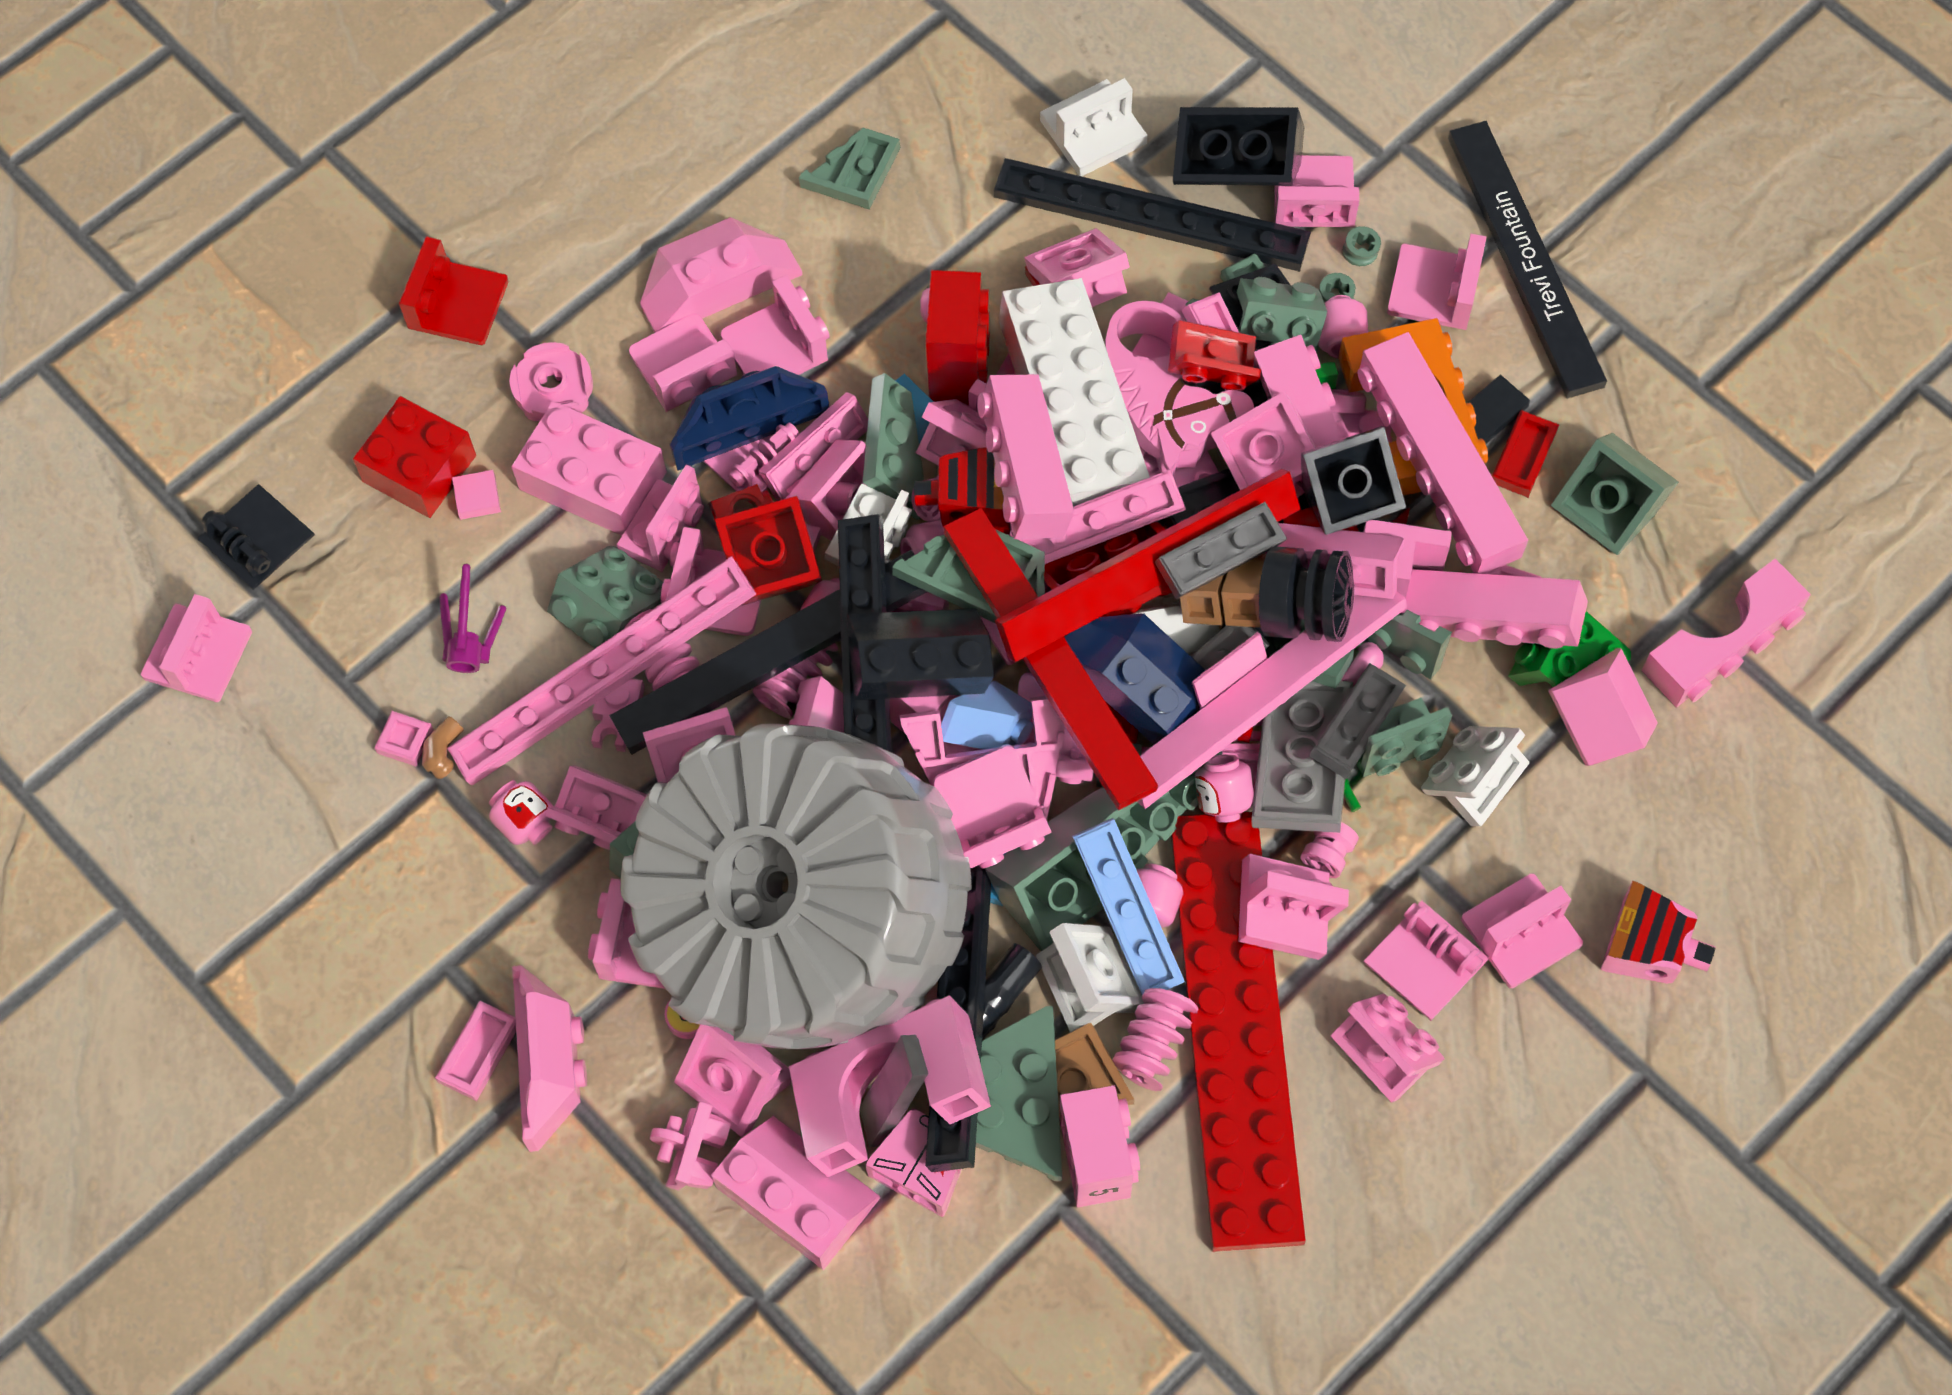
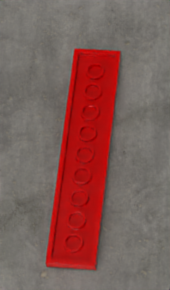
M1242 812L1241 818L1233 822H1218L1215 820V816L1212 815L1179 816L1175 824L1177 829L1171 835L1174 872L1177 874V881L1183 889L1178 912L1187 998L1192 1000L1198 1007L1197 1013L1189 1012V1020L1192 1022L1190 1032L1212 1252L1305 1245L1306 1238L1273 949L1238 942L1242 860L1249 854L1262 856L1259 828H1252V812Z

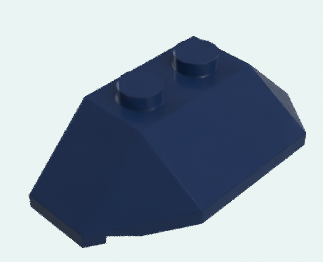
M774 366L762 371L749 372L742 376L741 379L723 386L709 387L702 394L693 397L670 443L677 471L682 470L685 465H695L776 433V427L780 424L785 426L790 422L797 426L818 418L829 408L828 393L825 386Z
M1144 613L1099 617L1064 636L1103 699L1153 745L1200 711L1192 681L1206 670Z

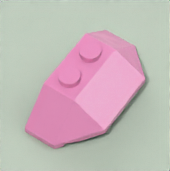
M730 217L658 248L640 305L654 333L691 314H698L702 319L773 288L772 281L784 275H787L790 280L802 275V270L785 240Z
M520 965L512 966L522 1140L529 1152L540 1150L581 1102L580 1087L587 1086V1072L584 1059L578 1060L577 1044L584 1043V1029L581 1016L575 1017L569 1003Z

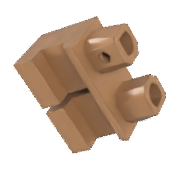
M1266 553L1181 597L1183 623L1222 625L1225 617L1226 626L1261 628L1259 619V590Z

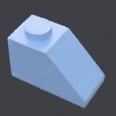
M997 681L990 683L985 694L961 695L952 699L941 723L943 742L978 749L998 748L1006 744L1011 746L1021 745L1029 737L1033 728V723L1030 721L1032 718L1031 702Z

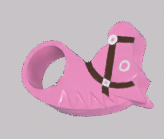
M1136 301L1122 306L1113 314L1106 334L1105 347L1139 446L1157 458L1160 473L1171 469L1174 474L1177 468H1195L1197 461L1206 451L1218 448L1211 433L1254 409V404L1246 393L1238 390H1226L1219 394H1212L1204 388L1183 384L1181 382L1182 375L1168 372L1170 354L1153 358V361L1139 355L1134 357L1133 353L1120 342L1122 338L1132 334H1149L1162 339L1171 347L1173 324L1179 320L1185 321L1176 310L1167 305L1154 301Z

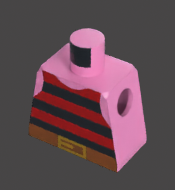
M1632 881L1623 898L1600 970L1669 984L1674 982L1683 963L1707 972L1716 947L1691 938L1698 917L1694 912L1652 889Z

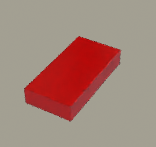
M1521 410L1492 474L1496 485L1529 498L1557 434L1559 424Z

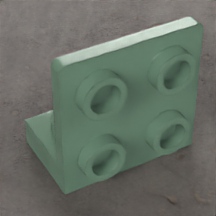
M1422 697L1392 708L1376 734L1368 738L1366 749L1356 763L1362 777L1374 773L1377 776L1387 775L1398 769L1401 765L1400 763L1414 758L1417 761H1423L1436 755L1440 748H1442L1452 718L1449 708L1446 707L1429 713Z

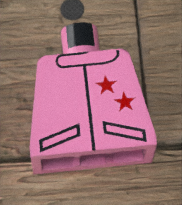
M911 1109L866 1163L867 1175L924 1208L944 1217L962 1169L931 1172L925 1166L929 1116L916 1109Z

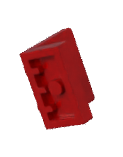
M426 236L399 305L408 329L482 346L486 343L509 280L506 274L450 262L449 257L446 256L442 241Z

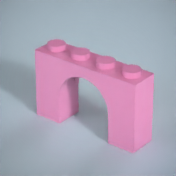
M950 995L928 1002L924 1007L908 1013L894 1024L879 1026L849 1039L848 1043L838 1044L825 1051L812 1053L804 1060L789 1066L806 1158L827 1177L868 1160L859 1117L861 1099L870 1082L881 1071L901 1035H916L919 1039L928 1070V1075L924 1081L930 1106L949 1124L991 1107L969 1015Z

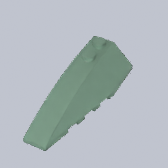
M1220 751L1216 755H1222L1223 753ZM1197 770L1146 809L1135 802L1118 811L1106 790L1102 787L1050 820L1048 825L1052 833L1045 835V840L1041 844L1028 850H1021L1020 847L1004 854L1002 861L985 869L1000 902L1040 951L1054 943L1050 935L1051 930L1062 923L1084 924L1103 909L1072 836L1113 818L1135 868H1142L1148 862L1145 855L1160 839L1166 841L1177 829L1175 827L1177 818L1186 809L1194 810L1198 805L1195 782Z

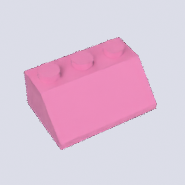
M774 1116L742 1137L711 1175L719 1191L822 1270L827 1267L880 1199L878 1194L846 1170L829 1177L823 1174L807 1160L803 1138Z

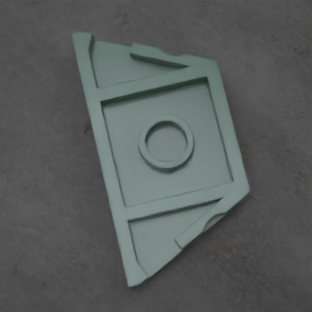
M996 530L1037 596L1040 597L1045 594V552ZM945 535L936 536L925 543L924 550L904 561L901 558L895 562L893 576L963 609H977L980 617L996 624L995 620L997 617Z
M1045 1006L982 1041L981 1068L991 1107L978 1112L976 1147L986 1152L998 1153L1005 1160L1021 1167L1025 1165L1042 1172L1053 1181H1062L1053 1006Z

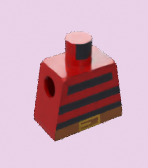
M987 447L943 455L939 459V480L914 482L915 505H939L942 527L982 508L996 530L1010 534V522H1006L1003 516L1004 495L1002 487H997L995 483L994 468L996 463L993 452H988Z

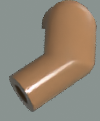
M450 716L423 743L422 765L426 772L431 771L437 779H443L454 768L453 762L446 757L447 747L464 731L462 726Z

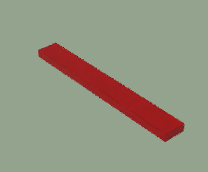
M1280 469L996 619L995 622L1008 659L1017 662L1163 584L1166 581L1154 563L1159 557L1248 510L1266 502L1277 522L1301 510L1290 471Z
M982 508L944 526L943 533L997 619L1038 598ZM1062 637L1024 657L1023 660L1118 811L1156 792L1158 783L1066 639Z

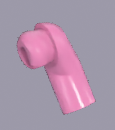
M1366 642L1360 645L1358 648L1359 653L1341 681L1353 682L1354 687L1369 663L1379 669L1382 667L1384 655L1377 644Z

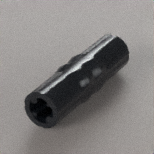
M1012 944L986 975L982 1039L995 1028L999 1019L1009 1011L1017 997L1042 969L1040 961L1019 944Z

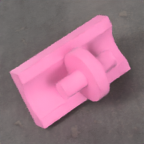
M700 1101L696 1108H690L682 1134L679 1131L683 1119L677 1116H670L666 1129H652L650 1140L661 1146L657 1156L658 1161L670 1163L673 1151L677 1150L666 1187L680 1190L687 1185L708 1189L713 1185L714 1181L711 1175L718 1167V1163L697 1157L701 1143L718 1149L722 1148L727 1140L731 1123L711 1114L712 1105Z

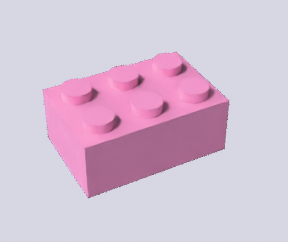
M552 401L511 466L519 490L621 536L657 478L662 480L667 472L661 448L555 401Z

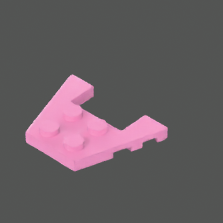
M1040 696L1030 698L1035 742L1013 745L1047 820L1056 779L1055 773L1059 754L1065 737V725L1048 698ZM939 710L899 715L901 726L932 786H934L936 775L996 749L945 754Z

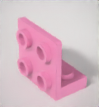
M1302 155L1301 166L1293 185L1274 186L1275 223L1290 227H1355L1359 206V187H1354L1353 158L1351 156Z
M1470 234L1467 249L1459 248L1457 254L1402 244L1387 313L1391 316L1417 321L1438 318L1442 326L1466 330L1474 302L1486 236Z
M685 465L674 485L657 478L618 541V549L624 551L629 557L661 572L664 570L670 560L674 541L680 542L683 528L695 527L703 513L704 506L701 502L700 487L697 483L693 467Z

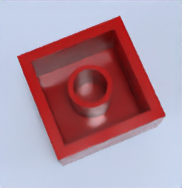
M399 396L353 457V461L363 483L431 518L454 487L452 477L462 476L477 455L468 431Z
M797 496L715 519L726 560L731 556L734 558L756 592V595L741 604L742 606L809 587L822 581Z

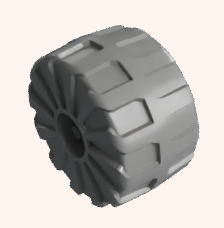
M760 724L750 728L742 736L719 734L701 742L682 757L679 763V771L668 783L658 782L652 787L636 816V827L639 835L634 853L623 858L620 885L621 896L631 906L636 932L628 940L639 967L643 971L656 975L661 984L672 995L668 1006L690 1023L718 1027L734 1036V1041L780 1049L820 1048L848 1043L849 1039L868 1030L894 1024L924 1004V996L936 984L946 967L953 965L964 939L962 928L967 907V891L972 889L969 857L964 856L958 833L951 820L953 812L942 794L935 786L923 782L912 772L904 768L902 758L858 737L831 729L802 725ZM788 876V891L783 893L782 884L785 877Z

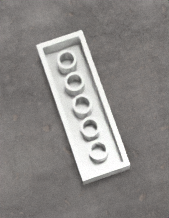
M1082 278L1002 291L999 324L1015 374H1039L1072 505H1079L1149 478L1144 458Z

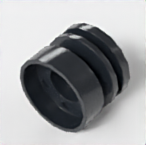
M1271 546L1263 564L1259 590V619L1264 635L1268 637L1297 638L1305 621L1306 633L1310 640H1321L1324 634L1327 641L1341 642L1346 635L1354 603L1353 566L1349 552L1333 551L1329 556L1327 550L1316 549L1308 567L1307 555L1303 548Z

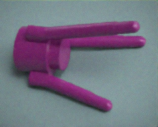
M467 563L462 566L458 628L453 637L448 596L442 593L439 597L444 643L442 660L446 662L448 669L459 673H475L479 671L480 663H489L490 650L506 612V606L500 605L483 644L479 642L477 634L467 631L471 569Z

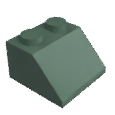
M1611 433L1595 441L1551 506L1614 554L1619 555L1657 514L1679 481L1614 433Z

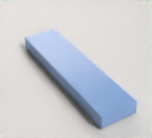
M1111 818L1073 835L1074 842L1141 995L1143 996L1145 990L1149 988L1168 990L1184 983V978L1115 820Z

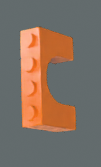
M1438 318L1342 338L1338 359L1348 391L1351 393L1364 390L1358 377V369H1360L1363 351L1409 332L1484 463L1488 462V451L1485 441L1482 438H1477L1474 429L1476 426V415L1473 405L1465 402L1462 393L1464 391V379L1461 369L1459 367L1454 368L1451 338L1448 332H1442ZM1396 441L1389 442L1403 496L1422 492L1416 480L1417 471L1412 462L1403 459Z

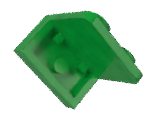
M1586 611L1578 647L1563 646L1554 649L1537 643H1525L1516 652L1514 657L1515 663L1508 677L1519 686L1546 681L1552 687H1555L1616 648H1622L1628 662L1631 658V651Z

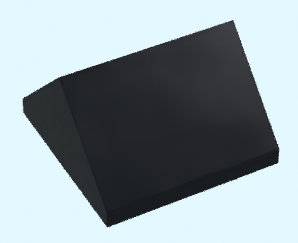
M1383 426L1301 453L1302 488L1321 529L1326 535L1406 508L1386 431Z

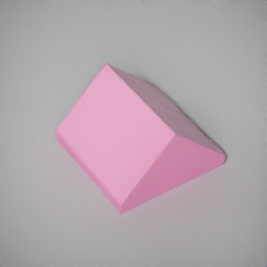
M1616 648L1549 690L1555 706L1586 766L1645 748L1658 723L1622 648Z

